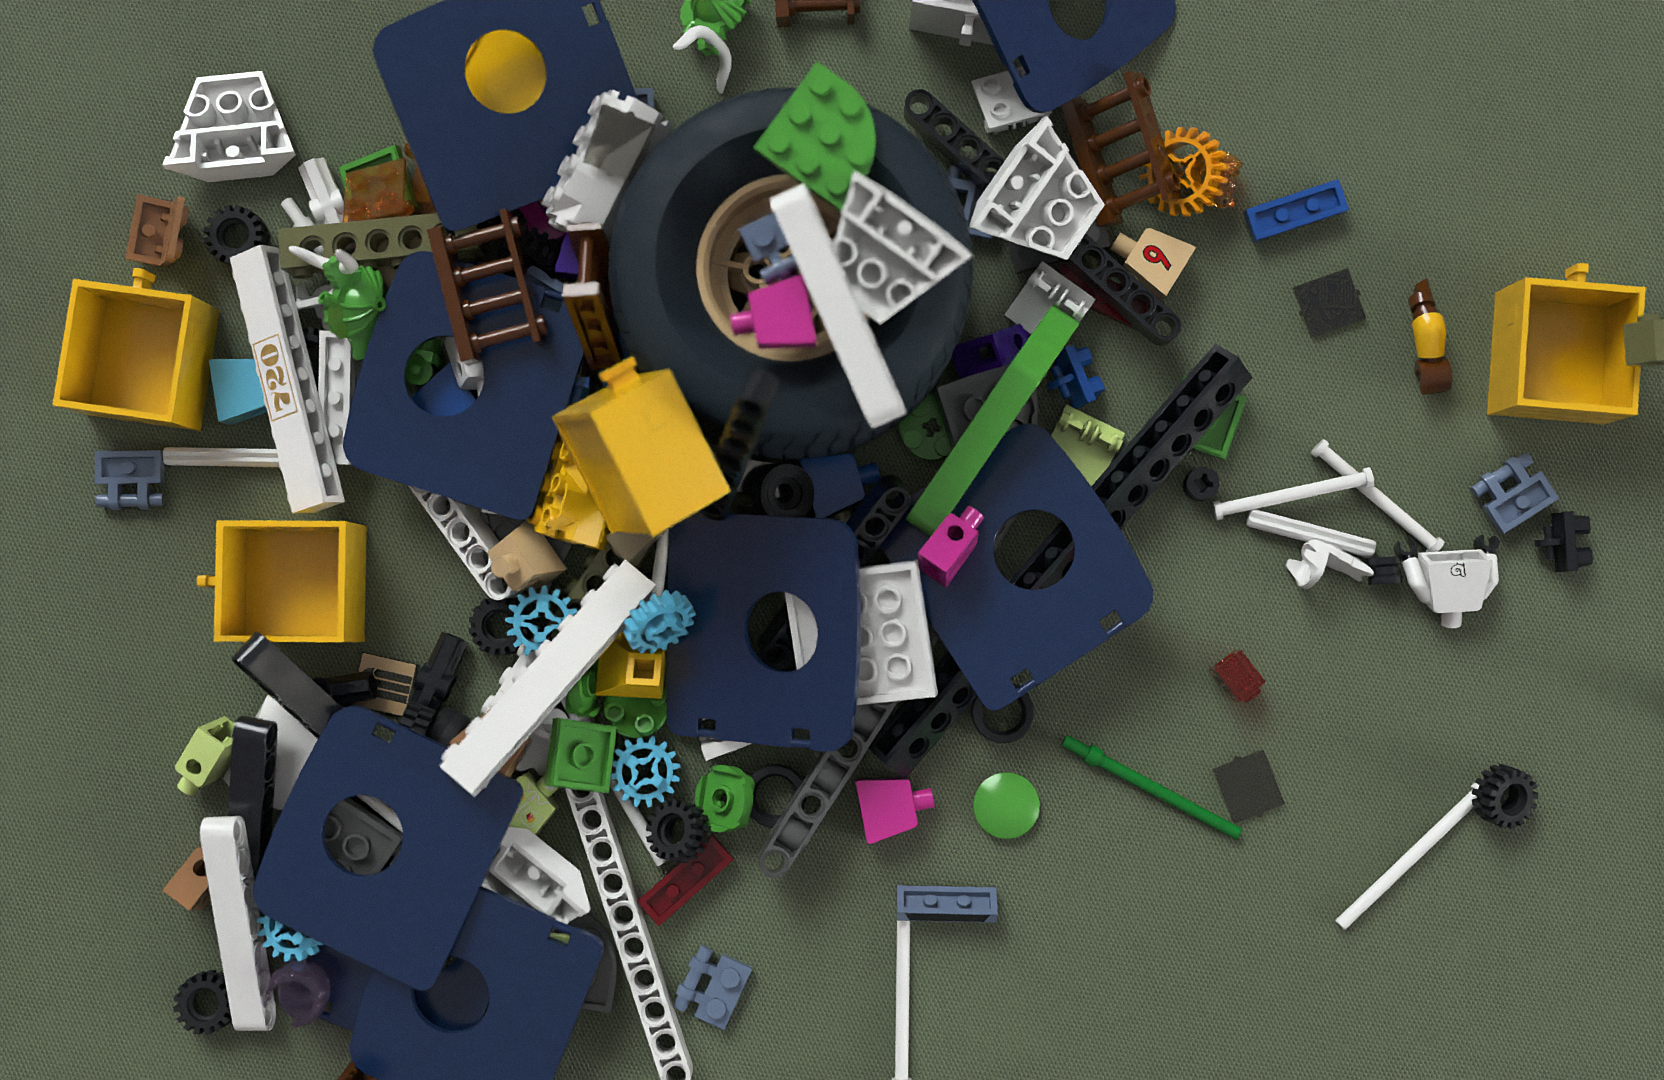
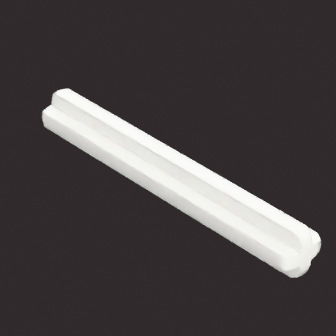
M166 447L163 450V462L166 465L280 467L277 449Z
M1256 509L1250 510L1247 516L1246 524L1251 528L1304 542L1317 539L1330 545L1332 544L1346 553L1365 558L1373 557L1375 553L1376 542L1374 540Z

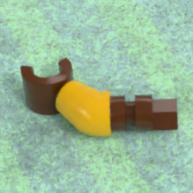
M1424 279L1415 285L1414 294L1410 296L1408 303L1413 313L1412 329L1417 357L1422 358L1416 360L1414 374L1420 375L1419 388L1421 394L1428 395L1449 391L1452 386V371L1448 359L1442 357L1445 354L1447 335L1443 315L1438 313L1436 307H1434L1435 302L1427 279Z

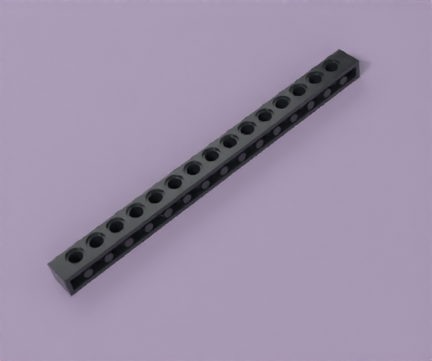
M1215 343L1091 486L1120 530L1253 378L1238 356ZM1062 521L1011 578L1010 583L1023 589L1040 590L1056 584L1067 574L1074 559L1075 546L1069 529ZM949 651L934 667L937 696L906 700L881 728L869 746V749L886 766L904 779L977 697L975 690Z

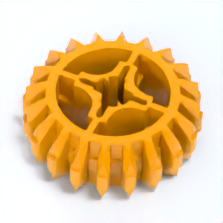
M1177 127L1176 134H1174L1172 131L1167 130L1164 133V144L1172 170L1177 173L1181 187L1186 186L1187 189H1192L1194 194L1178 201H1164L1161 194L1149 198L1148 201L1151 204L1159 203L1158 210L1161 212H1166L1169 209L1171 216L1177 217L1181 212L1184 217H1190L1192 209L1195 213L1201 214L1204 210L1203 203L1210 207L1215 204L1211 197L1212 194L1217 196L1223 194V191L1217 188L1218 183L1225 184L1228 182V178L1220 175L1221 171L1229 169V165L1219 161L1224 159L1227 154L1222 150L1216 151L1220 142L1216 139L1209 141L1210 133L1206 131L1199 134L1198 128L1190 127L1188 132L1184 127ZM1186 145H1193L1199 149L1194 155L1189 154L1185 158L1176 155L1174 152L1177 148ZM1151 162L1143 165L1142 167L1148 169L1147 173L1140 174V179L1148 181V184L1155 182L1156 178ZM1206 164V176L1204 182H1202L1200 172ZM1180 165L1187 167V168L1185 169V173H1186V175H1187L1186 177H1187L1188 179L1181 177L1182 174H1183V171H1182V169H1181L1182 167H1181Z

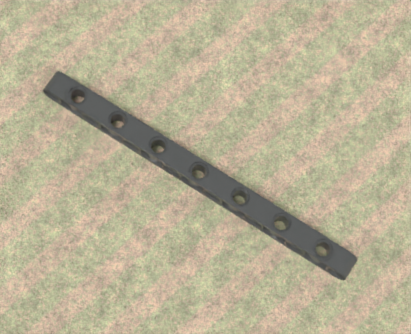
M1017 515L1010 518L999 530L995 539L994 550ZM927 619L932 649L939 635ZM898 701L857 705L854 732L851 737L854 742V751L850 755L841 756L838 749L827 752L821 751L759 851L757 862L761 871L767 877L779 878L784 876L796 857L811 839ZM809 795H814L818 798L817 809L811 813L804 812L801 808L803 799ZM771 853H778L782 856V863L776 869L765 867V859Z

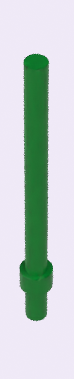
M1066 735L1063 739L1061 746L1082 757L1084 763L1094 768L1099 766L1235 840L1239 838L1242 828L1104 755V750L1093 744L1088 746L1069 735Z

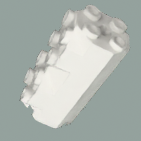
M610 90L607 93L603 92L601 96L596 95L588 109V114L592 116L585 127L581 126L572 142V144L578 146L577 152L570 157L566 156L557 171V174L561 176L555 188L551 186L542 201V205L548 207L546 214L551 217L548 222L549 225L567 233V225L584 222L602 223L609 246L611 239H613L612 232L616 216H618V210L631 181L646 158L667 136L672 126V123L668 120L661 122L664 116L660 112L636 98L627 95L625 101L617 99L620 92Z

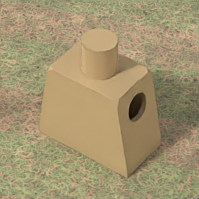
M527 520L487 551L492 561L491 570L493 574L498 578H504L513 591L527 590L530 587L541 588L567 569L545 536L534 532V525L528 523Z

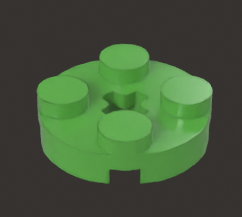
M927 395L921 404L899 423V435L904 446L913 456L926 461H937L948 456L952 451V447L935 395ZM930 419L937 420L936 425L941 427V431L935 432L933 437L927 436V430L922 428V424L929 423Z
M599 659L593 663L568 692L565 700L568 714H576L578 717H595L599 713L602 705H596L597 696L600 695L595 694Z
M717 765L710 768L712 771L708 775L701 777L695 793L696 807H701L704 810L702 814L707 815L709 819L704 825L710 826L711 831L734 832L739 828L747 827L753 807V791L755 789L753 778L745 775L740 768L731 765ZM722 794L727 795L726 804L724 801H721Z

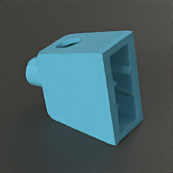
M255 359L209 360L218 422L233 425L267 413L260 380L256 373Z

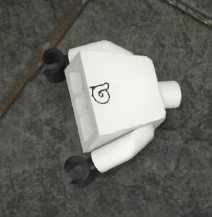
M1482 534L1474 539L1473 545L1475 550L1418 553V558H1415L1413 555L1417 549V543L1414 539L1409 538L1407 540L1410 552H1404L1400 547V542L1397 541L1394 545V553L1405 560L1402 562L1410 587L1420 602L1427 604L1433 612L1441 613V625L1443 627H1460L1462 612L1480 610L1483 600L1487 599L1499 582L1497 556L1493 554V551L1499 547L1500 541L1494 535L1489 537V547L1484 544V535Z

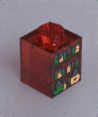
M1242 650L1232 651L1209 669L1231 700L1236 702L1243 700L1247 703L1261 693L1259 687L1266 682Z

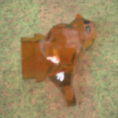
M1226 152L1225 158L1219 161L1229 165V169L1221 171L1220 175L1228 178V182L1225 184L1218 183L1217 188L1223 191L1221 196L1211 195L1215 203L1214 205L1220 209L1235 206L1232 194L1236 189L1235 177L1240 174L1239 169L1243 165L1238 158ZM1206 164L1203 166L1200 172L1204 180L1206 176Z

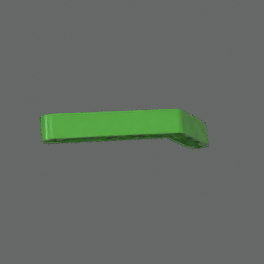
M1055 305L1051 306L905 519L928 536L931 537L961 499L1080 322Z

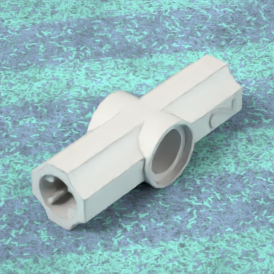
M322 157L303 162L298 169L311 198L309 201L310 209L318 225L352 222L350 218L352 212L342 190L338 189L327 160ZM356 242L347 245L345 252L349 255L353 254L356 249Z

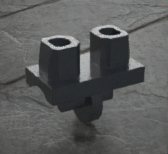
M1574 511L1552 513V526L1543 527L1544 539L1534 540L1535 547H1545V558L1555 559V572L1578 571L1580 567L1591 565L1593 563L1591 548H1576L1575 535L1590 533V518L1588 516L1574 515Z

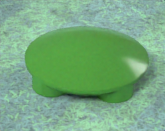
M663 687L662 699L606 696L604 714L608 724L617 727L616 732L626 737L641 738L640 736L645 737L653 734L662 727L667 719V690Z
M1003 772L995 773L982 782L976 791L973 807L978 823L987 833L998 838L1011 839L1019 837L1031 829L1037 820L1040 804L1035 788L1027 779L1015 773Z

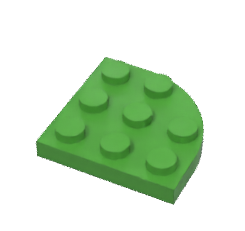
M816 61L756 143L754 151L798 183H804L808 190L841 213L850 189L853 170L867 177L871 169L875 153V127L871 113L859 93L843 79Z

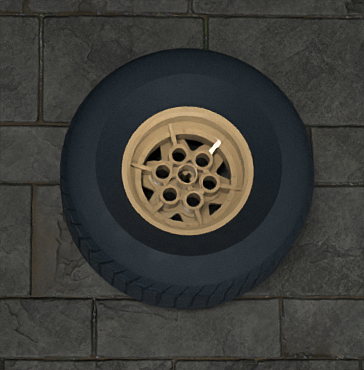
M797 87L763 89L725 99L698 112L668 134L646 158L624 195L618 210V216H616L609 253V283L611 284L609 287L612 306L614 307L613 311L618 328L621 330V336L631 357H634L637 367L642 373L671 370L702 434L720 443L735 401L750 371L763 370L772 374L778 380V392L752 453L757 456L777 459H810L841 453L874 440L910 415L936 385L950 361L966 320L973 282L972 256L883 323L879 324L864 313L906 410V415L874 429L867 421L807 285L809 304L813 308L811 317L816 339L815 348L761 349L758 348L755 332L733 335L730 314L739 313L734 305L730 290L748 296L753 291L781 282L778 278L765 284L763 278L754 279L749 275L750 269L757 264L764 265L766 268L772 266L769 258L755 264L750 253L737 252L744 243L739 229L773 213L770 198L800 185V183L754 151L756 143ZM866 104L873 119L876 136L874 159L867 178L888 189L933 221L972 254L970 233L963 208L951 181L941 165L923 143L903 125L882 111ZM809 190L833 244L842 214ZM790 248L784 253H779L782 260L793 255ZM799 268L789 273L790 277L791 274L802 275ZM749 299L742 312L751 311Z

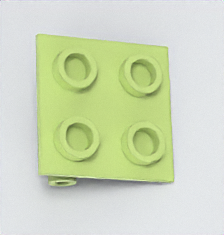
M1067 404L1051 434L1052 438L1071 459L1090 486L1109 467L1115 453L1119 451L1125 435L1124 432Z

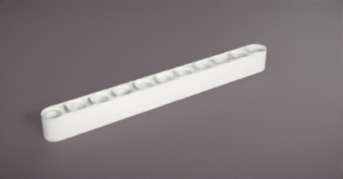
M565 789L660 1079L676 1080L670 1076L668 1069L672 1066H679L686 1073V1076L680 1080H690L693 1073V1064L641 906L637 902L638 897L604 794L590 792L589 795L583 796L577 793L576 790ZM588 810H595L601 815L602 821L600 826L592 827L587 824L585 815ZM598 842H606L611 846L612 855L610 858L604 859L597 855L596 844ZM617 874L620 876L623 883L622 888L619 890L609 888L606 884L607 875ZM628 906L633 912V919L626 922L620 920L616 913L617 907ZM633 937L640 939L643 943V951L640 953L631 952L627 947V940ZM644 969L649 970L654 976V982L648 985L642 984L637 978V972ZM651 1002H659L663 1005L665 1013L661 1016H653L649 1013L647 1005ZM661 1034L671 1035L675 1040V1045L671 1048L662 1047L658 1042V1036Z

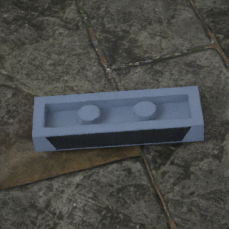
M897 885V921L997 923L996 887Z

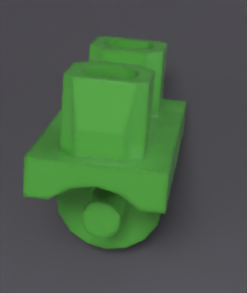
M435 338L427 341L412 355L406 372V379L409 383L415 386H423L433 378V366L437 369L445 367L446 361L439 356L443 343L441 339Z

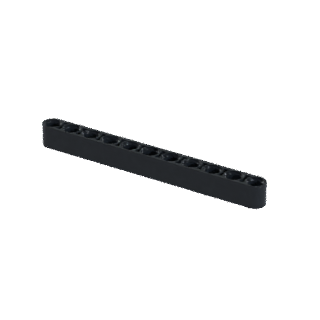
M917 89L908 94L904 106V117L908 124L981 190L985 191L991 180L984 176L983 171L987 168L999 170L1005 160L931 93L923 89ZM919 102L923 103L928 110L924 114H916L911 110L910 106ZM940 124H945L951 128L952 133L948 136H940L934 128ZM963 146H970L976 151V156L964 158L959 153V149ZM1086 233L1068 260L1058 258L1151 343L1158 346L1167 345L1180 333L1181 322L1178 316ZM1086 255L1093 256L1097 260L1098 267L1096 269L1086 268L1082 263V257ZM1110 277L1119 279L1122 284V290L1118 292L1110 290L1106 283L1107 279ZM1139 299L1143 301L1147 308L1146 313L1138 314L1134 312L1131 306L1132 300ZM1159 321L1166 322L1171 328L1170 336L1160 335L1156 330V323Z

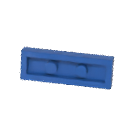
M1336 179L1246 209L1243 213L1255 243L1345 213L1349 210L1340 181Z

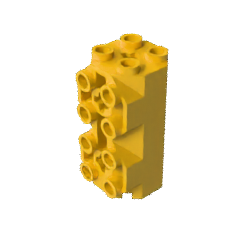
M559 433L551 458L553 467L549 473H546L535 511L527 519V522L533 524L534 532L541 533V535L571 544H584V547L605 551L608 541L605 537L610 533V530Z

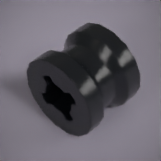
M1199 467L1190 471L1183 480L1185 495L1194 501H1204L1212 498L1220 487V479L1217 473L1207 467Z
M1400 556L1367 558L1366 564L1374 571V574L1368 577V585L1402 583V576L1398 573L1397 568L1401 563Z

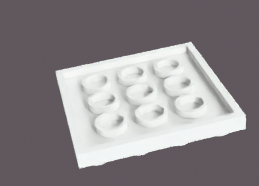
M918 560L859 567L861 646L857 705L936 697L938 692ZM785 592L796 668L799 669L810 660L815 651L818 629L814 615L809 607L800 598Z

